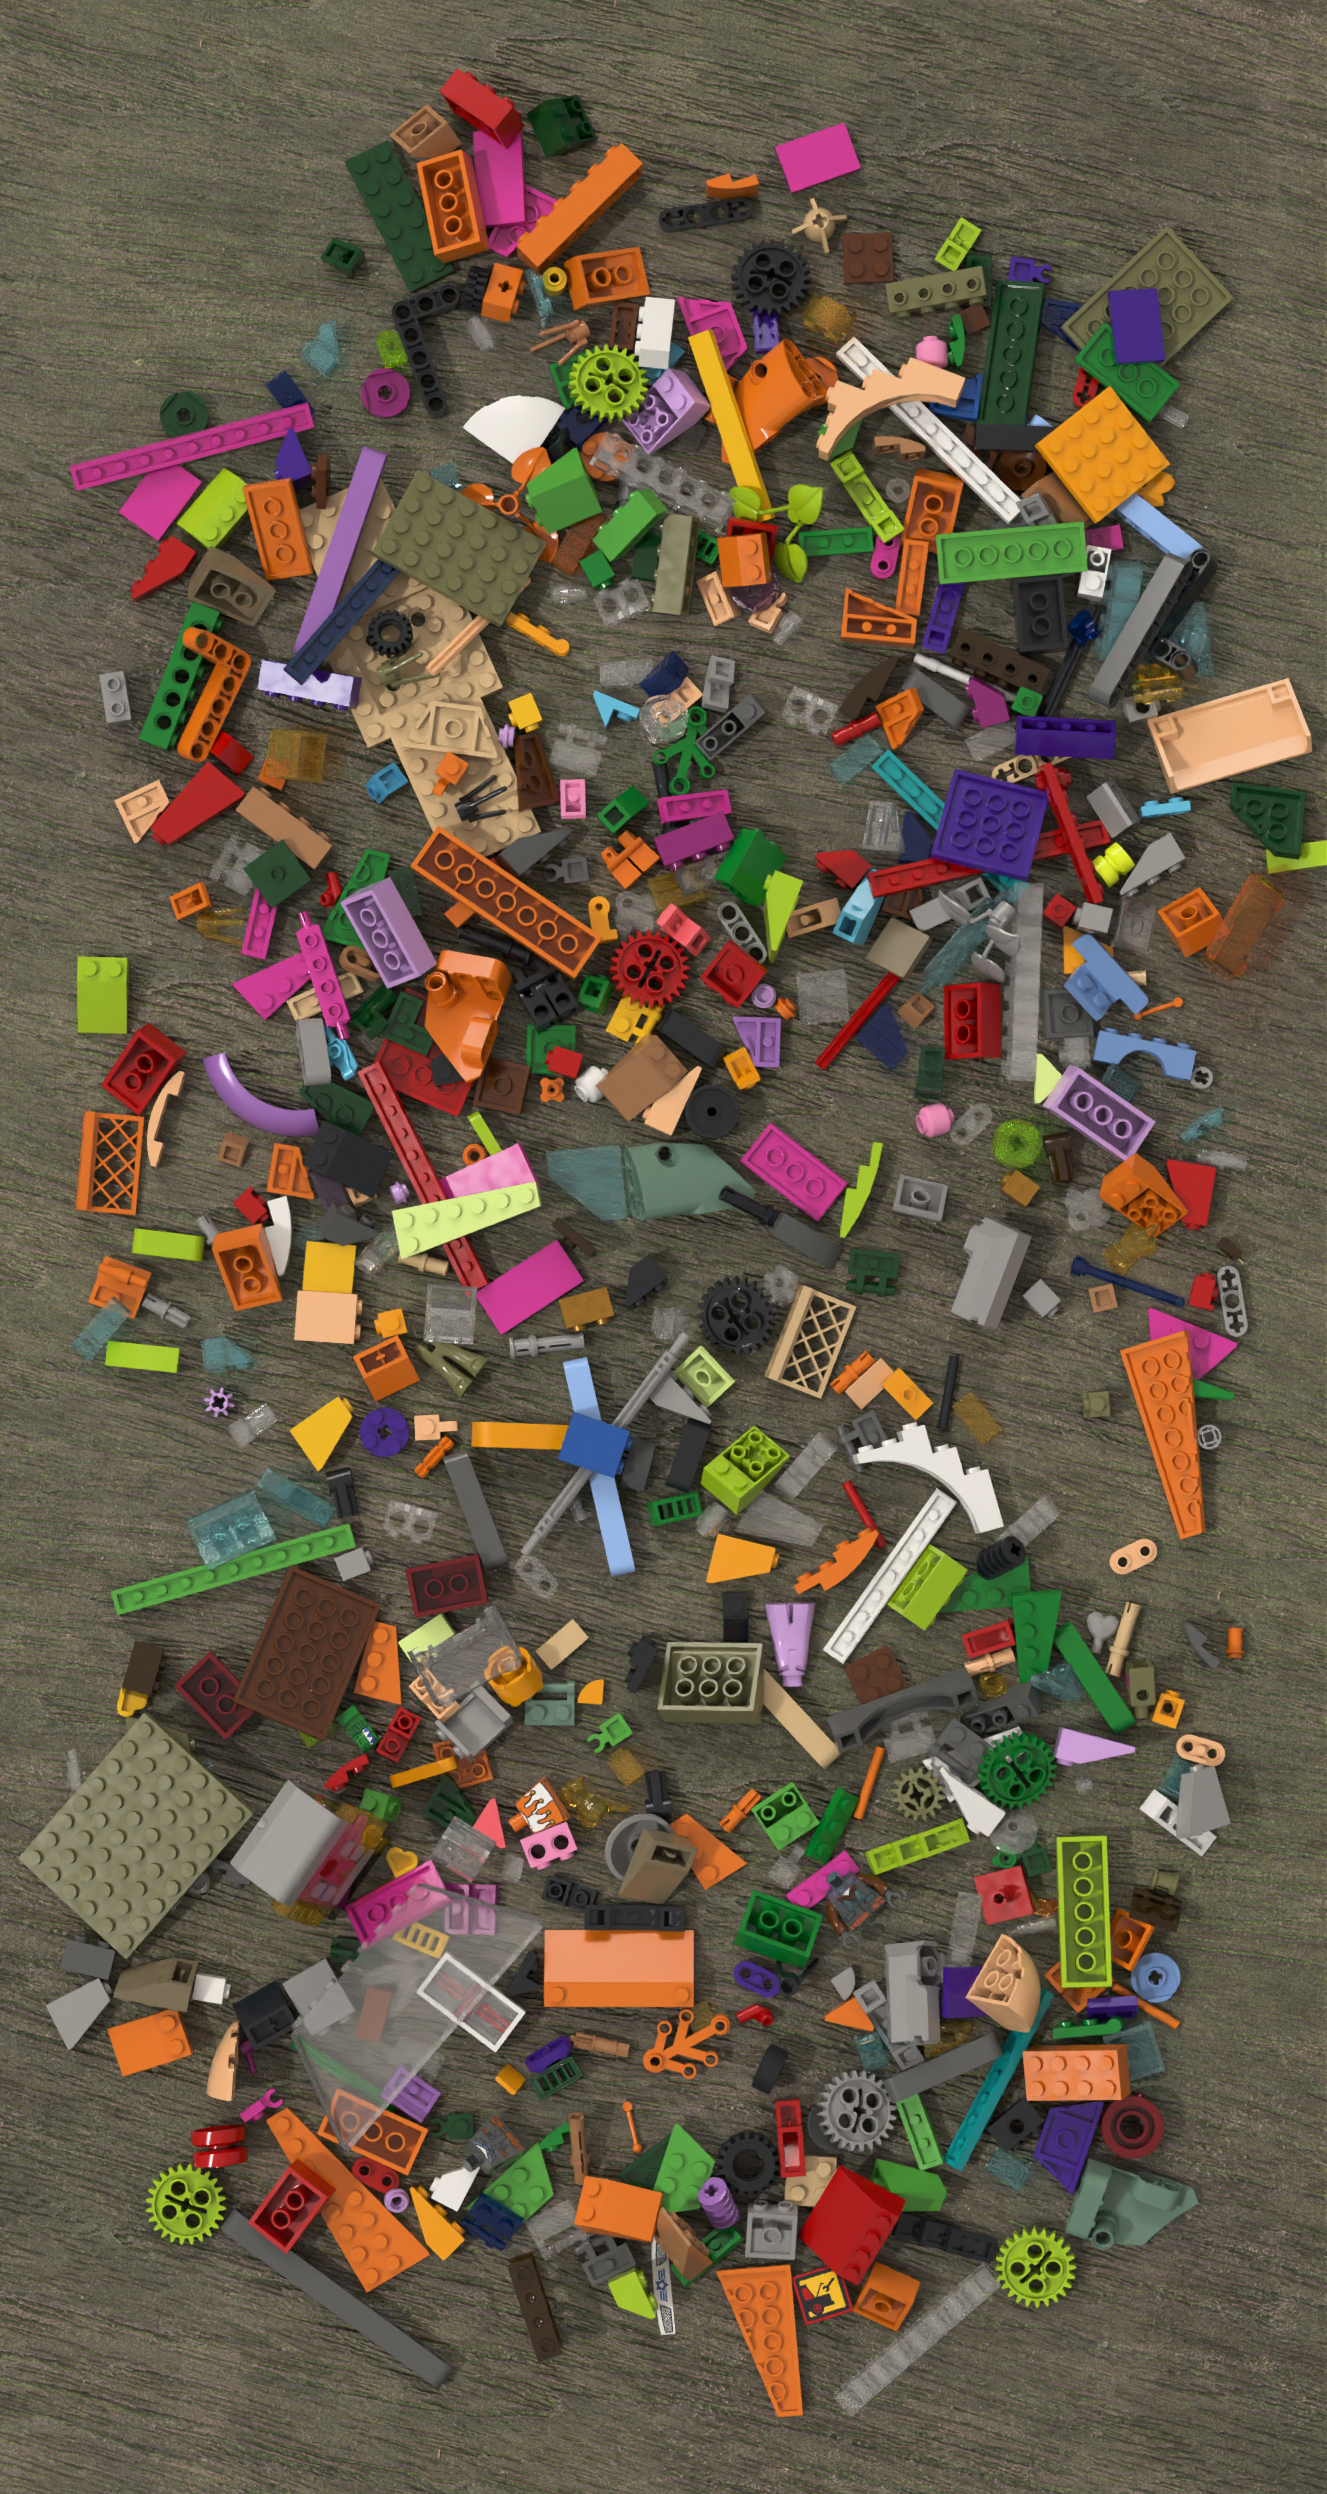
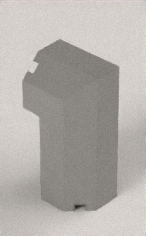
M985 1217L981 1220L984 1222L980 1226L974 1225L970 1229L966 1239L964 1250L969 1254V1258H967L968 1265L953 1302L951 1312L964 1319L977 1321L980 1325L997 1329L1032 1236L999 1220Z
M924 1940L884 1945L888 2045L907 2046V2044H914V2046L938 2044L940 2042L938 1992L941 1987H938V1985L943 1982V1967H946V1957L943 1952L938 1953L936 1947H939V1945L935 1941Z

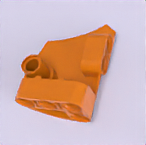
M788 339L782 340L765 356L753 362L750 370L733 388L754 454L778 436L782 431L781 428L794 417L809 411L825 398L827 394L824 385L800 351ZM763 365L767 367V374L763 370ZM722 441V462L730 464Z

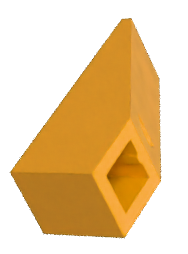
M412 2184L410 2192L426 2244L444 2261L465 2240L466 2237L463 2235L465 2230L457 2221L452 2223L446 2217L448 2213L439 2203L434 2205L428 2199L430 2194L421 2185L416 2187Z

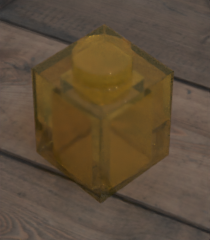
M618 1748L609 1755L611 1761L608 1762V1765L625 1787L646 1772L628 1748L625 1750Z

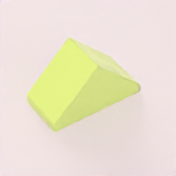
M1043 1054L1035 1055L1034 1105H1039L1049 1096L1062 1077Z

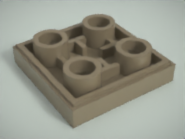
M891 917L865 958L868 962L907 981L932 942L930 936Z

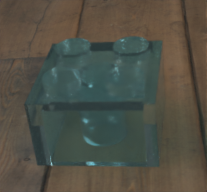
M1149 2020L1123 2027L1115 2034L1101 2035L1104 2045L1127 2044L1130 2081L1165 2071Z

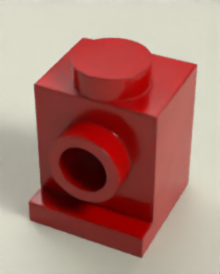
M250 1186L233 1204L253 1225L257 1223L263 1224L271 1217V1214L265 1208L268 1203L259 1194L254 1197L252 1194L255 1190Z
M1201 1273V1277L1194 1276L1187 1303L1188 1306L1208 1311L1214 1310V1305H1210V1301H1215L1218 1287L1215 1286L1216 1276L1207 1273Z

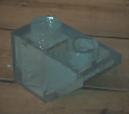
M333 318L329 323L326 321L322 323L316 332L318 333L317 337L313 341L308 340L301 349L302 354L300 355L302 361L323 379L327 377L340 361L337 323Z
M226 1337L200 1341L204 1368L206 1371L211 1370V1374L226 1372L225 1367L235 1366L236 1370L251 1368L250 1363L255 1362V1357Z

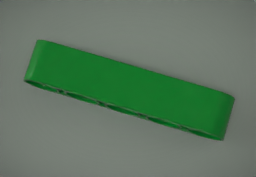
M1068 1621L1057 1628L1053 1639L1054 1644L1114 1735L1117 1736L1135 1724L1136 1720L1073 1624Z

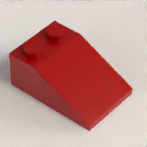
M148 1023L136 1031L101 1086L139 1116L173 1075L187 1052Z

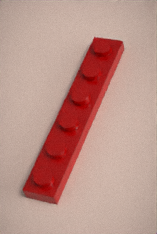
M1051 762L1043 764L1037 770L1088 903L1098 904L1104 901L1102 898L1104 890L1101 883L1096 882L1093 874L1095 873V866L1085 853L1087 846L1084 838L1079 836L1077 832L1078 822L1074 813H1070L1068 808L1069 798L1066 791L1060 787L1059 771L1056 766H1052Z

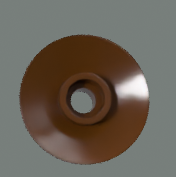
M1025 452L1021 454L1004 453L998 462L997 470L1000 480L1009 489L1026 491L1035 482L1045 477L1047 465L1046 460L1041 454ZM1022 469L1027 470L1025 474H1019Z

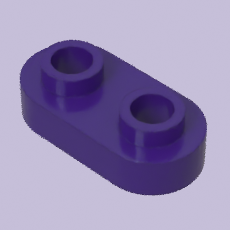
M747 1960L741 1961L735 1966L734 1978L740 1985L764 1997H773L779 1992L778 1986L780 1981L776 1978L775 1973ZM747 1968L751 1971L749 1977H743L741 1971ZM765 1980H772L773 1986L765 1988L763 1985Z
M567 2036L559 2037L530 2054L526 2058L525 2064L530 2072L541 2073L556 2060L567 2058L571 2053L572 2044Z

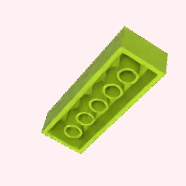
M1107 1836L1057 1837L1055 1843L1060 1989L1112 1987Z

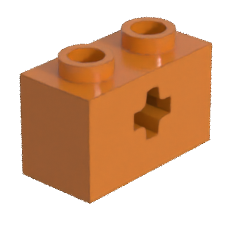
M499 263L494 264L483 299L481 316L507 323L510 322L512 314L516 315L520 304V300H517L518 294L523 295L526 281L522 280L523 270Z

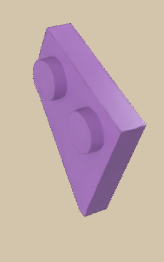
M733 1016V1022L754 1067L779 1068L781 1018Z

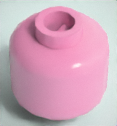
M937 336L924 337L923 341L916 346V359L943 369L948 365L947 344L942 340H938Z
M943 1103L922 1107L919 1115L916 1116L919 1132L929 1138L949 1133L952 1123H954L952 1110L950 1108L947 1109Z

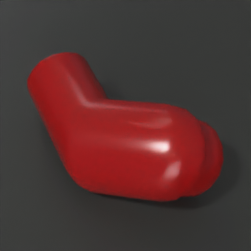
M337 871L325 874L329 887L319 898L322 906H334L343 892Z
M753 2004L736 2013L741 2024L755 2019L761 2022L762 2025L769 2026L774 2020L772 2011L759 2004Z

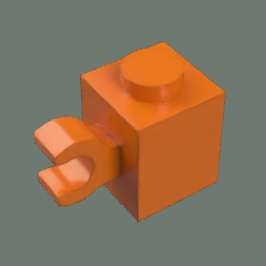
M448 751L435 770V775L440 779L432 789V793L441 798L449 784L457 789L470 768L469 764Z

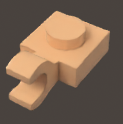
M439 1414L414 1416L416 1441L441 1439V1432L458 1431L457 1421L440 1422Z

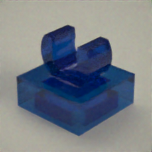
M1083 609L1067 626L1075 642L1080 645H1084L1089 639L1095 640L1101 633L1097 630L1098 627L1090 612Z

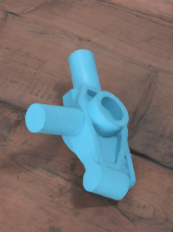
M324 1025L325 1037L328 1041L327 1050L330 1069L335 1064L340 1069L343 1079L347 1081L357 1075L356 1070L359 1065L346 1040L340 1041L332 1027Z

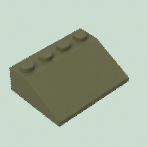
M667 1642L657 1708L664 1722L761 1723L764 1697L763 1643Z

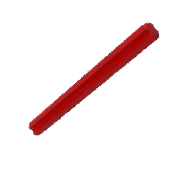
M888 972L815 1062L822 1070L828 1068L901 978Z

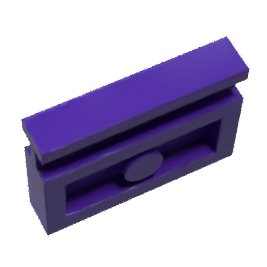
M1137 1996L1088 1998L1086 2018L1110 2020L1115 2015H1119L1123 2019L1136 2018Z

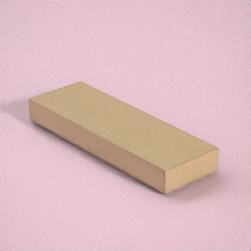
M346 972L338 976L346 1001L364 993L355 974ZM314 988L286 1001L295 1021L297 1019H308L322 1012Z

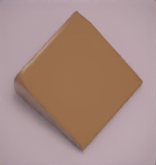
M917 991L901 1007L898 1014L912 1028L916 1029L936 1007Z
M226 1132L217 1160L241 1168L250 1139Z

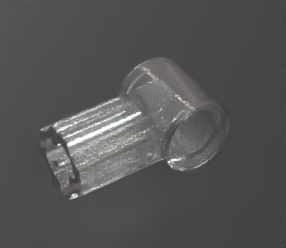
M265 1403L248 1416H243L229 1425L226 1430L239 1449L256 1439L259 1433L278 1421V1418L269 1405Z

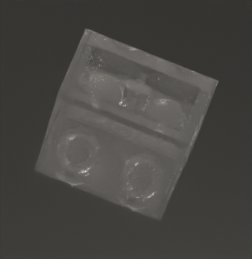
M845 969L795 974L800 1025L849 1021Z
M428 1284L423 1341L473 1345L477 1287Z

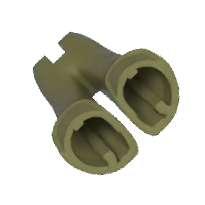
M427 1329L422 1337L436 1348L432 1352L429 1350L430 1348L418 1342L413 1348L414 1352L434 1368L448 1382L456 1395L462 1398L475 1380L460 1371L444 1357L452 1359L476 1378L485 1368L488 1359L479 1354L469 1352L450 1342L440 1334Z

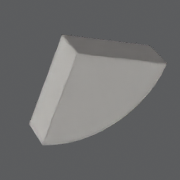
M851 1966L830 1979L844 2001L851 1995L855 1986V1975Z

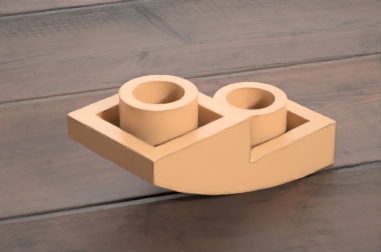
M427 1669L409 1685L412 1691L443 1724L461 1707Z

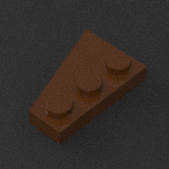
M534 732L514 738L519 813L561 802L539 733Z

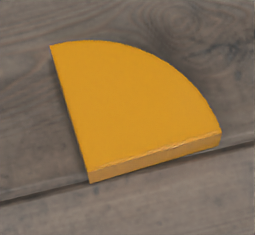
M604 1679L595 1680L587 1684L579 1695L578 1703L602 1704Z

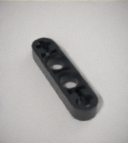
M739 197L669 208L660 213L659 226L666 233H674L744 222L751 218L753 205L749 199ZM739 204L749 208V210H746L745 215H741L737 211L732 212V218H728L729 209L727 205H731V210L738 209ZM715 207H721L725 211L724 217L720 220H716L711 216V211ZM690 211H697L701 219L697 223H690L686 218L687 214ZM683 212V222L685 225H680V220L674 221L671 227H668L667 223H663L667 215H671L672 219H677L680 216L679 213Z

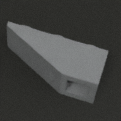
M1171 833L1147 847L1118 893L1119 898L1123 895L1129 898L1140 891L1138 887L1142 884L1147 883L1150 886L1161 879L1160 874L1168 870L1171 874L1182 867L1181 862L1184 861L1185 857Z
M981 877L970 878L943 892L944 895L967 911L991 899ZM939 896L909 910L920 932L951 919L943 910Z
M669 1369L649 1398L656 1406L710 1424L712 1421L709 1417L712 1414L703 1404L698 1407L692 1399L695 1395L686 1386L681 1388L675 1382L678 1377Z

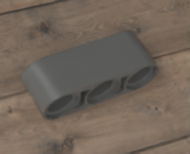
M917 669L911 672L900 687L902 692L915 687L923 708L956 731L972 711L966 704Z

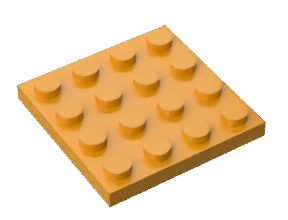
M1110 386L1035 445L1095 524L1170 464Z

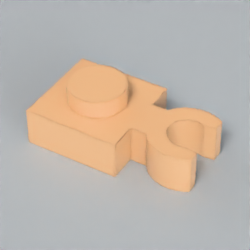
M771 588L767 593L768 601L766 603L759 601L748 621L750 626L772 634L783 615L779 607L786 604V594L782 593L780 598L774 599L776 591L774 588Z

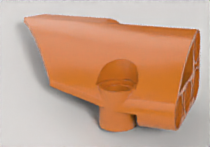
M442 950L433 973L429 974L425 979V987L428 990L425 1028L466 1083H469L482 1076L498 1033L497 1020L513 979L506 965L500 960Z

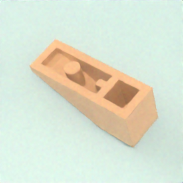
M699 1066L694 1068L671 1089L655 1100L652 1106L649 1105L642 1118L646 1119L644 1125L672 1137L702 1068Z

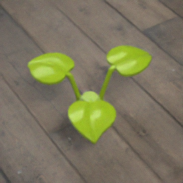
M804 484L794 485L789 490V504L787 506L768 510L760 509L762 505L761 498L753 490L741 486L731 488L729 490V499L737 519L757 522L759 515L788 510L789 519L797 523V525L786 538L785 544L779 543L775 546L774 560L783 575L795 582H803L808 568L807 556L800 546L790 544V542L802 526L813 524L819 518L823 504L824 488Z

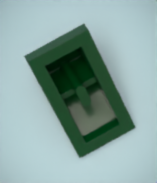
M335 238L331 240L320 257L324 262L353 279L366 259L362 249Z

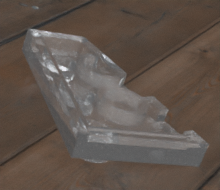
M762 1490L751 1502L735 1532L812 1547L824 1526Z

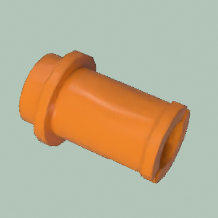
M1228 1628L1227 1650H1225L1227 1658L1242 1659V1654H1245V1651H1242L1244 1629Z

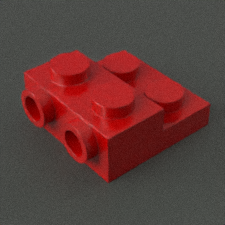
M730 939L700 978L709 989L716 990L721 994L726 1003L739 1008L768 972V969Z

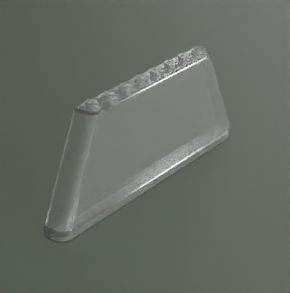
M422 1882L420 1886L415 1883L406 1893L409 1897L403 1905L398 1902L391 1910L390 1914L393 1917L386 1924L382 1921L373 1931L376 1934L375 1938L371 1942L365 1940L358 1948L357 1952L360 1955L353 1962L349 1959L340 1969L343 1972L342 1976L338 1980L332 1978L325 1986L324 1990L327 1993L320 2000L316 1997L307 2007L310 2010L309 2014L305 2018L299 2016L292 2024L291 2028L294 2031L290 2036L335 2136L345 2151H350L546 1925L544 1921L534 1915Z

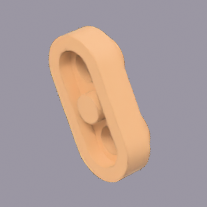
M1140 1539L1115 1551L1109 1559L1111 1569L1117 1574H1127L1152 1562L1157 1555L1156 1545L1149 1539ZM1143 1546L1149 1549L1147 1556H1143L1140 1553V1549ZM1121 1557L1127 1560V1564L1124 1567L1118 1565V1560Z
M1185 1734L1176 1742L1178 1755L1187 1760L1201 1764L1204 1763L1208 1766H1217L1225 1758L1223 1746L1215 1741ZM1186 1742L1192 1743L1190 1751L1184 1750L1183 1746ZM1210 1749H1215L1216 1751L1214 1758H1209L1207 1755Z

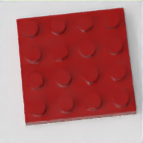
M406 988L405 993L424 1001L414 1024L425 1028L428 996ZM384 1039L373 1063L382 1061L396 1091L456 1117H459L474 1083L473 1080L469 1083L464 1081L435 1087L430 1062L443 1053L435 1041H433L428 1055L425 1057Z

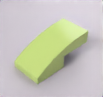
M441 1613L399 1641L398 1644L411 1663H413L456 1632L443 1613Z

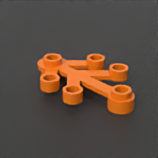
M683 2008L679 2013L680 2022L674 2043L664 2049L666 2037L672 2031V2023L667 2019L661 2020L657 2026L658 2035L655 2046L644 2054L643 2064L645 2068L652 2073H659L664 2069L682 2073L687 2079L695 2077L697 2072L695 2064L691 2062L683 2064L670 2059L677 2054L703 2061L706 2066L714 2067L718 2063L719 2058L715 2051H703L692 2046L714 2034H726L731 2026L729 2017L722 2013L716 2014L709 2026L686 2037L689 2023L694 2018V2012L690 2008ZM689 2012L691 2018L688 2020L683 2019L682 2013ZM723 2022L725 2028L718 2029L716 2023ZM667 2024L670 2029L665 2032L661 2030L660 2026ZM713 2055L716 2060L710 2063L706 2060V2057ZM651 2058H659L660 2063L657 2065L652 2064ZM692 2067L694 2072L687 2074L684 2069Z

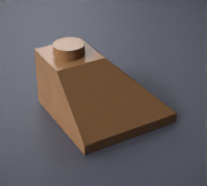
M425 105L390 134V137L411 157L435 158L454 152L462 144L448 122L429 105Z

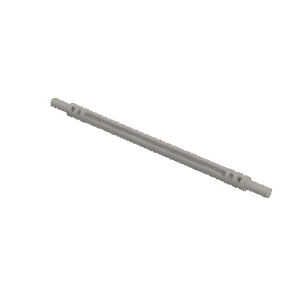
M682 1332L669 1351L665 1350L662 1357H660L611 1425L623 1429L627 1428L663 1377H665L669 1369L677 1361L676 1356L690 1339L687 1334ZM582 1467L577 1470L538 1525L533 1529L535 1532L522 1548L521 1553L529 1557L541 1539L547 1537L548 1533L553 1529L594 1471Z

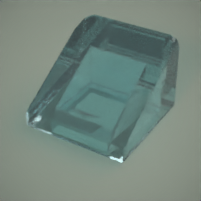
M453 462L430 469L432 478L451 489L461 486Z

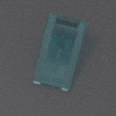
M1175 1755L1157 1789L1179 1800L1181 1774L1190 1772L1189 1767L1194 1766V1764Z
M876 2028L873 2032L868 2031L853 2037L866 2074L890 2065Z

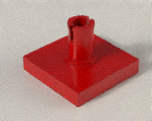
M1023 1865L974 1877L986 1925L1035 1913Z

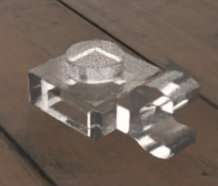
M797 1844L788 1858L781 1854L767 1876L788 1890L802 1869L796 1863L804 1854L805 1849Z

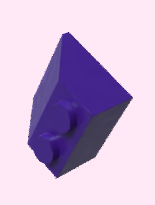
M291 428L288 430L276 458L277 469L273 471L277 480L291 478L294 490L313 483L314 479H311V469L296 433Z

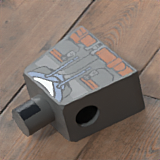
M495 2113L469 2140L465 2147L469 2156L463 2159L462 2163L469 2172L480 2167L485 2174L489 2175L520 2159L525 2151V2147Z

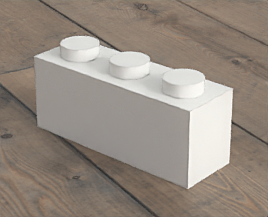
M646 297L645 307L640 306L638 321L643 322V324H638L636 338L641 339V341H636L634 356H639L638 366L668 369L674 319V299Z

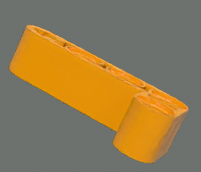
M472 1422L471 1447L561 1450L569 1425Z

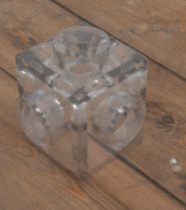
M779 1264L773 1273L769 1271L761 1282L763 1284L762 1287H765L763 1294L764 1296L772 1295L768 1300L770 1304H778L782 1307L786 1302L791 1303L797 1295L798 1291L796 1289L800 1285V1278L782 1264Z

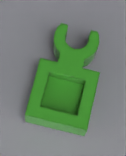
M619 1712L599 1726L602 1731L601 1734H592L587 1738V1741L590 1742L593 1739L600 1741V1746L594 1750L595 1753H598L604 1749L606 1742L609 1741L613 1747L633 1734V1732Z

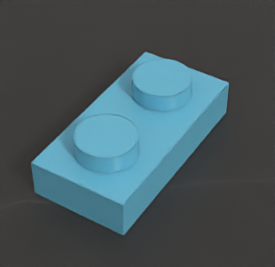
M1183 797L1168 799L1169 803L1159 804L1158 800L1144 802V806L1139 808L1140 819L1189 813L1191 811L1190 800L1183 801Z

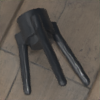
M492 775L467 795L459 798L460 802L454 804L462 822L469 820L472 823L479 819L506 814L504 809L475 814L479 812L477 805L507 790V787L503 786L477 800L472 798L497 778L496 775Z
M818 1958L812 1961L799 1976L792 1972L784 1974L781 1961L776 1960V1978L780 1981L778 1987L786 1999H790L792 1995L796 1994L800 1983L804 1981L805 1977L819 1963L820 1960Z

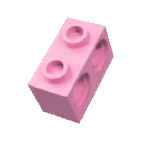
M567 1821L520 1839L530 1867L536 1866L538 1870L552 1865L550 1860L560 1857V1860L563 1861L575 1856L573 1851L578 1849ZM559 1835H564L568 1838L569 1844L564 1849H559L554 1844V1839ZM536 1844H540L545 1848L546 1853L541 1858H536L531 1853V1848Z

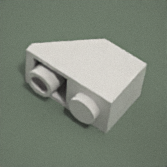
M1087 545L1088 572H1081L1076 598L1101 602L1111 549Z

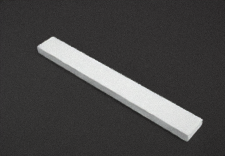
M936 1488L823 1648L826 1653L844 1664L957 1503L955 1500Z

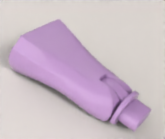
M789 1602L765 1604L779 1676H782V1686H802V1675H805L803 1671H806L815 1603Z

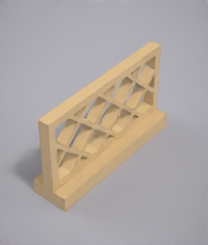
M799 1285L764 1377L821 1399L856 1306L813 1290L810 1287ZM817 1296L823 1299L826 1309L814 1314L811 1302L813 1297ZM828 1301L834 1303L835 1305L829 1306ZM839 1306L849 1309L846 1318L836 1322L832 1309ZM809 1310L810 1316L806 1317L807 1312ZM828 1312L833 1325L821 1330L816 1316ZM813 1319L817 1332L805 1337L802 1325L805 1321ZM841 1324H843V1326H842V1328H841V1331H840V1329H839L838 1326L841 1325ZM835 1327L838 1339L835 1343L827 1345L823 1332ZM800 1333L802 1339L797 1340ZM819 1335L824 1348L812 1353L807 1340ZM804 1342L808 1355L796 1360L793 1353L794 1346ZM834 1347L833 1352L831 1354L829 1349ZM826 1351L829 1357L828 1365L819 1369L814 1356ZM791 1356L793 1362L788 1363ZM810 1358L815 1371L803 1376L798 1363ZM795 1365L800 1378L793 1381L783 1379L785 1369ZM815 1374L818 1375L821 1382L817 1392L809 1389L805 1381L806 1378ZM801 1381L803 1386L798 1385L796 1383Z

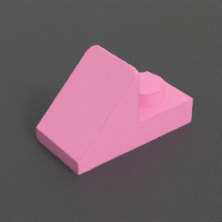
M585 779L560 780L561 819L586 818Z

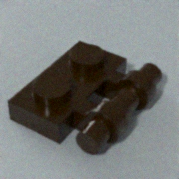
M1134 1887L1128 1918L1176 1932L1183 1901L1174 1899V1896L1169 1894L1164 1896L1154 1893L1146 1887L1144 1889Z

